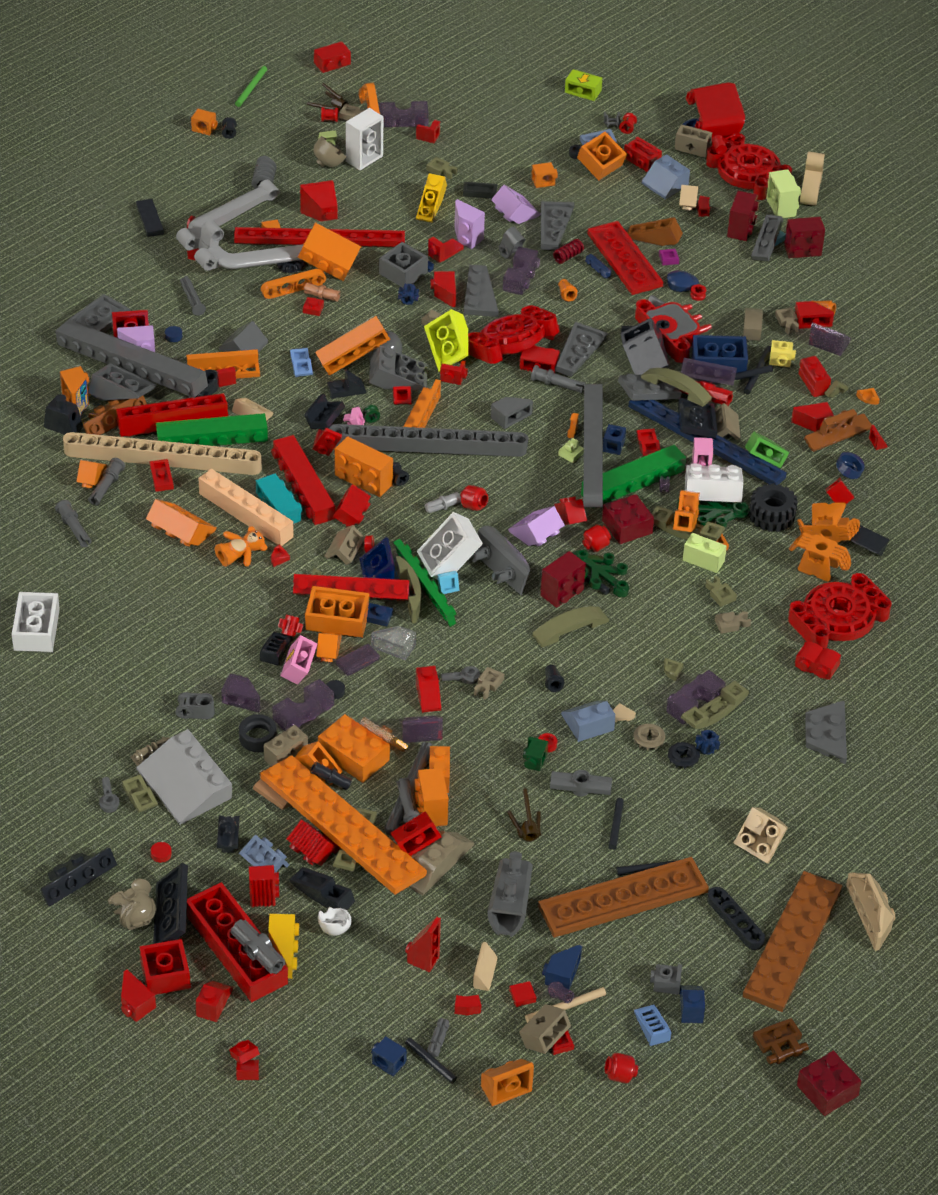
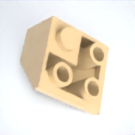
M752 807L734 844L769 864L788 827L777 817L765 810Z

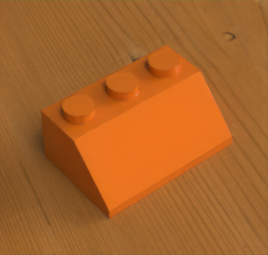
M315 222L298 258L344 281L361 246Z
M155 499L146 517L148 521L152 522V527L166 530V535L172 538H180V543L189 547L191 544L200 545L217 528L174 503Z
M312 586L305 613L306 630L363 637L367 623L370 593Z

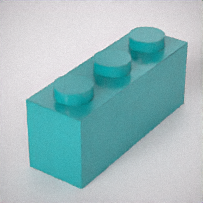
M276 473L256 480V494L261 501L292 520L293 524L301 521V504L295 501L292 492L287 490L284 481L279 479Z

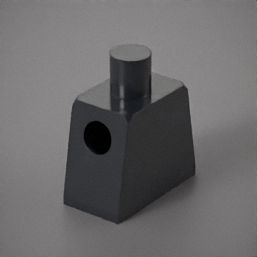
M57 395L45 409L44 428L63 435L70 432L79 433L83 428L78 406L66 401L65 395Z

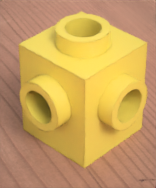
M772 340L769 365L790 367L791 360L795 361L796 350H793V342Z

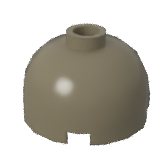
M320 136L313 149L314 155L317 157L316 162L322 167L325 165L328 167L340 165L347 156L334 144L327 142L325 137Z

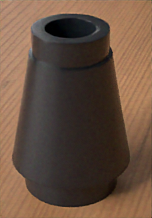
M548 665L545 668V686L551 692L560 691L565 683L564 678L555 665Z

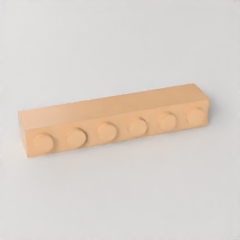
M212 468L198 478L200 495L247 526H253L255 530L261 532L270 541L283 546L293 538L292 520Z

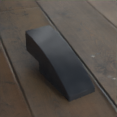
M302 867L290 879V883L326 908L348 910L355 903L352 890L335 884L334 878Z

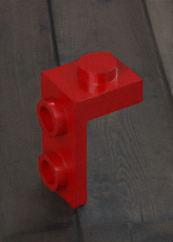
M435 237L428 239V256L438 263L445 261L464 249V245L453 238L445 243H442Z
M325 428L324 431L319 429L316 433L312 450L329 456L340 441L342 434Z

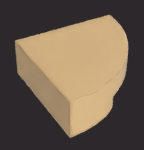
M620 703L613 709L615 722L617 720L630 721L635 718L636 712Z

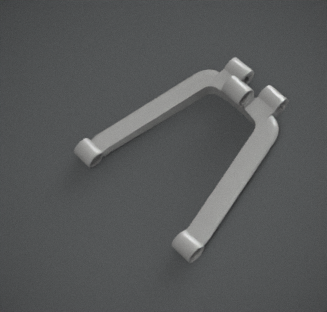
M268 179L262 181L258 188L195 218L189 223L188 228H182L176 235V239L186 250L199 248L194 258L206 271L219 267L240 269L302 260L298 258V255L304 245L241 253H228L219 246V241L224 236L223 230L219 227L220 225L263 201L275 199L280 194L279 189Z

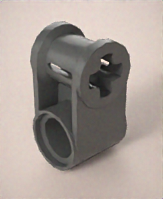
M515 227L509 228L503 234V239L499 245L500 254L504 258H509L514 252H520L526 240Z
M183 692L178 695L179 706L175 712L178 717L182 719H210L214 716V701L211 694Z

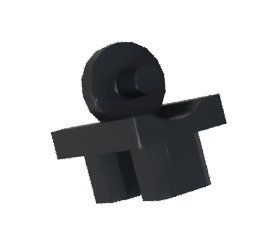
M219 816L217 848H222L223 853H234V849H238L240 816Z

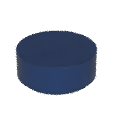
M170 326L165 330V339L169 342H178L183 337L180 327Z

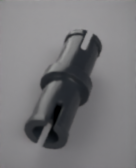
M317 761L314 762L310 773L325 779L326 783H333L344 790H347L352 782L351 778L338 773L335 768L330 769Z

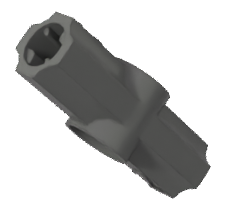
M577 770L574 773L556 771L551 773L550 789L572 791L573 794L580 797L586 796L588 793L611 795L612 777L593 776L586 770Z
M239 920L231 929V934L244 946L248 957L252 960L257 959L270 974L280 972L285 965V959L272 947V943L267 935L264 933L259 934L246 920Z

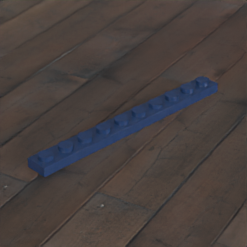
M630 400L628 403V407L693 443L694 438H705L700 435H687L680 432L679 414L655 400ZM717 435L716 438L709 437L713 439V454L742 468L764 482L778 485L786 478L787 473L721 436Z

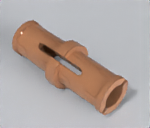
M306 283L304 288L305 294L318 296L319 299L326 298L338 302L340 298V291L326 288L324 285L317 286Z

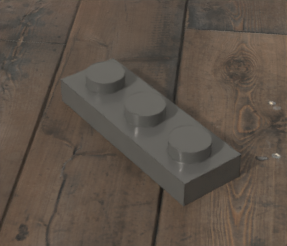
M766 214L751 255L753 260L769 262L784 221L782 216Z

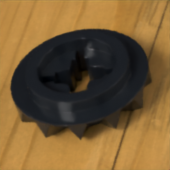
M304 260L277 263V267L283 272L295 273L303 269Z
M678 742L669 748L668 758L670 763L675 764L676 768L682 766L684 769L687 766L693 768L694 764H698L700 752L693 744ZM687 753V757H684L682 759L680 758V756H683Z

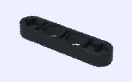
M712 887L707 897L709 905L749 949H761L765 941V935L726 890L721 887ZM731 908L735 913L727 914L724 910ZM743 922L746 923L748 927L739 928L737 924Z

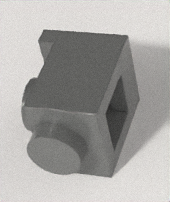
M656 964V970H651L650 983H654L653 992L679 995L682 964H678V967Z

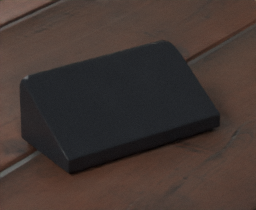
M860 525L856 535L849 541L882 556L890 539Z

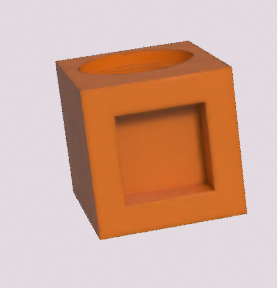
M197 109L191 117V126L194 132L210 136L213 130L217 128L216 113Z
M551 162L532 165L531 178L535 188L555 186V179L558 178V173Z

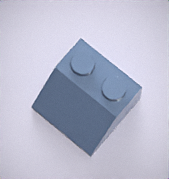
M666 154L653 163L642 180V184L662 198L667 199L679 192L681 185L689 186L690 170Z
M597 700L561 712L578 742L614 731L615 713L607 701Z

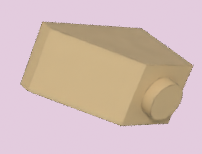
M681 185L679 207H682V210L692 211V208H696L698 186Z

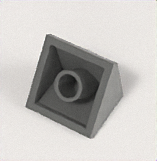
M251 321L239 327L219 347V350L229 352L258 349L259 353L268 343V339L254 321Z

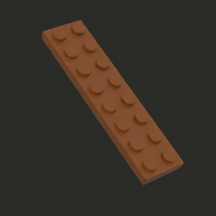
M692 857L538 901V908L555 938L708 893L709 887Z
M803 871L743 991L742 997L783 1012L842 891L843 885Z

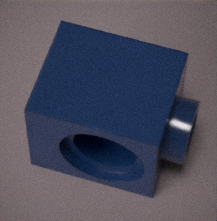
M608 424L603 438V452L616 455L621 454L625 442L626 427Z
M386 1036L381 1042H377L371 1051L372 1064L391 1076H394L406 1063L407 1049Z

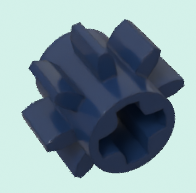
M405 283L403 288L399 287L398 300H401L403 304L413 305L414 301H418L419 289H416L414 284Z
M702 730L701 734L697 735L695 743H697L696 749H699L701 753L706 755L714 754L715 749L718 750L721 743L718 741L719 735L712 730Z

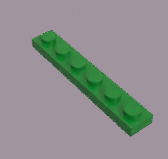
M401 539L394 541L398 556L402 557L413 568L421 588L449 627L455 625V609L452 605L448 606L445 595L442 592H438L439 589L435 581H430L427 570L420 567L421 564L417 556L411 555L412 551L407 543L404 545Z

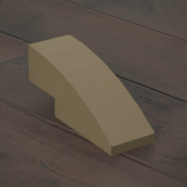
M745 308L743 336H746V339L760 341L763 309Z

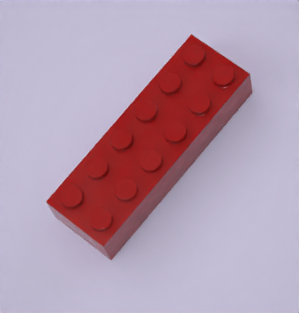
M222 882L187 899V918L251 1003L288 984V968L286 965L277 974H270L257 959L252 960L248 957L244 946L231 934V929L239 920H246L259 934L261 933Z

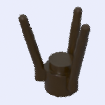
M322 83V86L329 91H326L325 94L332 98V107L307 102V105L324 107L325 109L338 108V111H341L343 106L348 104L347 100L343 99L341 95L337 94L325 83Z
M524 788L527 821H524L522 827H520L512 812L508 810L507 813L518 831L519 838L532 842L541 836V811H537L535 823L531 816L528 792Z

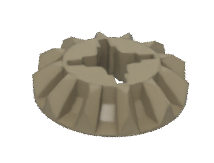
M642 724L634 731V742L639 744L640 748L646 747L647 750L650 748L656 750L658 746L663 745L665 732L655 724ZM649 733L651 734V740H647Z

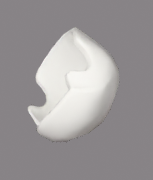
M329 907L325 913L319 911L318 922L324 933L330 936H337L350 928L351 916L345 909Z

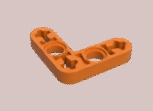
M366 83L359 89L361 104L367 103L368 108L380 114L374 83Z

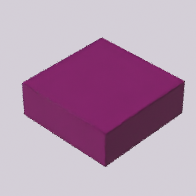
M676 249L659 250L662 266L679 264Z

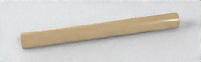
M602 987L553 1006L567 1010L605 996L606 991ZM538 1011L525 1015L526 1022L528 1023Z

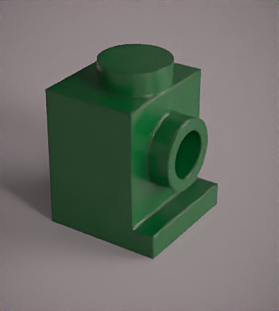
M529 736L528 745L523 752L525 768L541 771L548 752V741Z

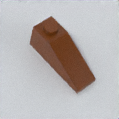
M675 217L631 225L627 232L633 240L661 246L677 244L683 234Z

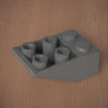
M380 345L370 359L369 383L383 389L411 386V390H422L423 387L427 388V364Z

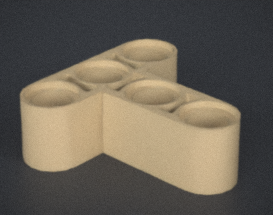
M808 151L800 204L817 205L825 156L823 153Z

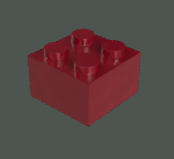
M737 191L730 209L727 237L747 241L748 236L752 235L758 215H755L759 208L757 194Z
M821 217L787 219L784 247L789 259L822 256L825 227Z
M637 494L603 505L602 521L619 544L653 534L654 517Z
M568 551L543 568L541 597L558 608L560 605L567 603L576 594H580L584 590L586 563Z
M834 1050L799 1070L797 1087L824 1116L859 1096L861 1079Z

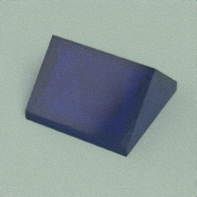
M385 537L359 558L363 578L394 579L395 565L389 538Z

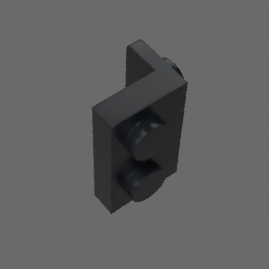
M320 394L304 416L311 429L324 430L332 426V423L340 415L345 405L343 401L328 402L325 394Z

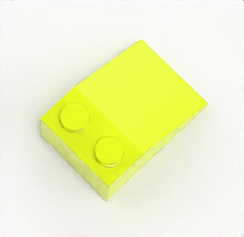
M451 309L424 326L439 372L442 363L454 365L468 356V327L463 314Z

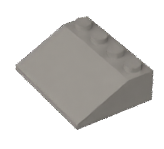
M188 729L171 737L136 767V770L179 825L232 798V783Z

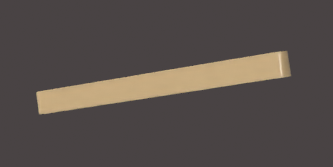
M70 432L63 436L64 453L69 457L110 461L112 458H119L123 462L150 465L149 461L168 459L169 467L208 471L212 468L218 472L248 475L259 474L262 470L261 453L256 450Z

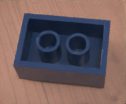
M693 335V375H729L747 371L748 353L746 336Z

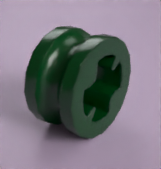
M368 405L363 409L366 422L374 423L379 420L380 412L377 406Z

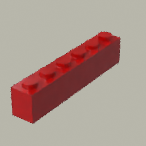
M221 393L116 409L118 429L121 437H129L137 434L157 432L156 423L227 417L228 405L225 394Z
M291 435L273 440L272 456L274 459H277L280 470L284 471L286 481L291 483L294 495L297 494L299 497V503L301 507L304 506L308 519H311L314 525L335 520L333 517L335 505L295 436Z
M294 574L293 594L310 595L312 586L370 593L369 599L408 601L410 581Z

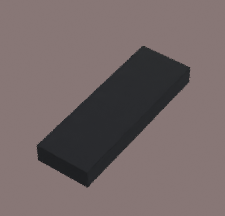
M153 199L136 201V207L147 237L163 235L164 229Z

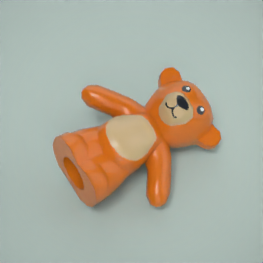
M253 526L248 528V532L243 538L235 533L225 531L223 536L232 541L215 546V554L225 567L232 564L242 555L244 556L243 564L248 567L251 563V551L267 550L263 535L258 530H255Z

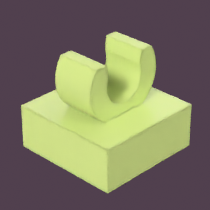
M336 130L319 133V137L323 136L327 139V142L336 145Z
M572 438L571 441L569 440L559 449L558 455L574 463L584 454V448L579 446L578 440Z

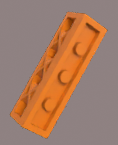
M258 349L186 355L187 365L203 371L208 369L217 371L234 367L237 370L236 379L260 377ZM255 368L256 371H247L246 369Z
M436 379L431 389L423 387L403 427L425 428L441 397V380Z

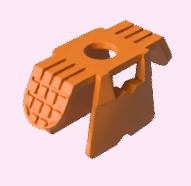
M846 503L812 504V525H804L801 519H798L797 523L801 534L804 532L813 536L816 534L838 543L841 540H850L856 535L860 527V521L856 518L851 520L849 518H841L846 508Z
M804 532L789 547L790 551L797 547L805 549L798 566L799 571L808 575H815L817 578L825 581L831 580L830 567L838 568L840 566L843 571H846L851 566V558L847 548L838 545L836 541L814 534L813 536Z

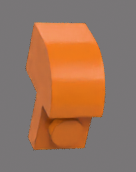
M680 491L678 510L675 511L673 530L694 531L699 515L700 492Z

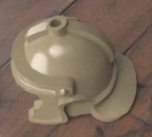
M138 878L134 880L130 889L125 892H117L108 899L109 904L122 906L115 910L114 913L120 915V924L129 930L148 925L156 912L155 902L153 898L149 897L151 885L145 879Z

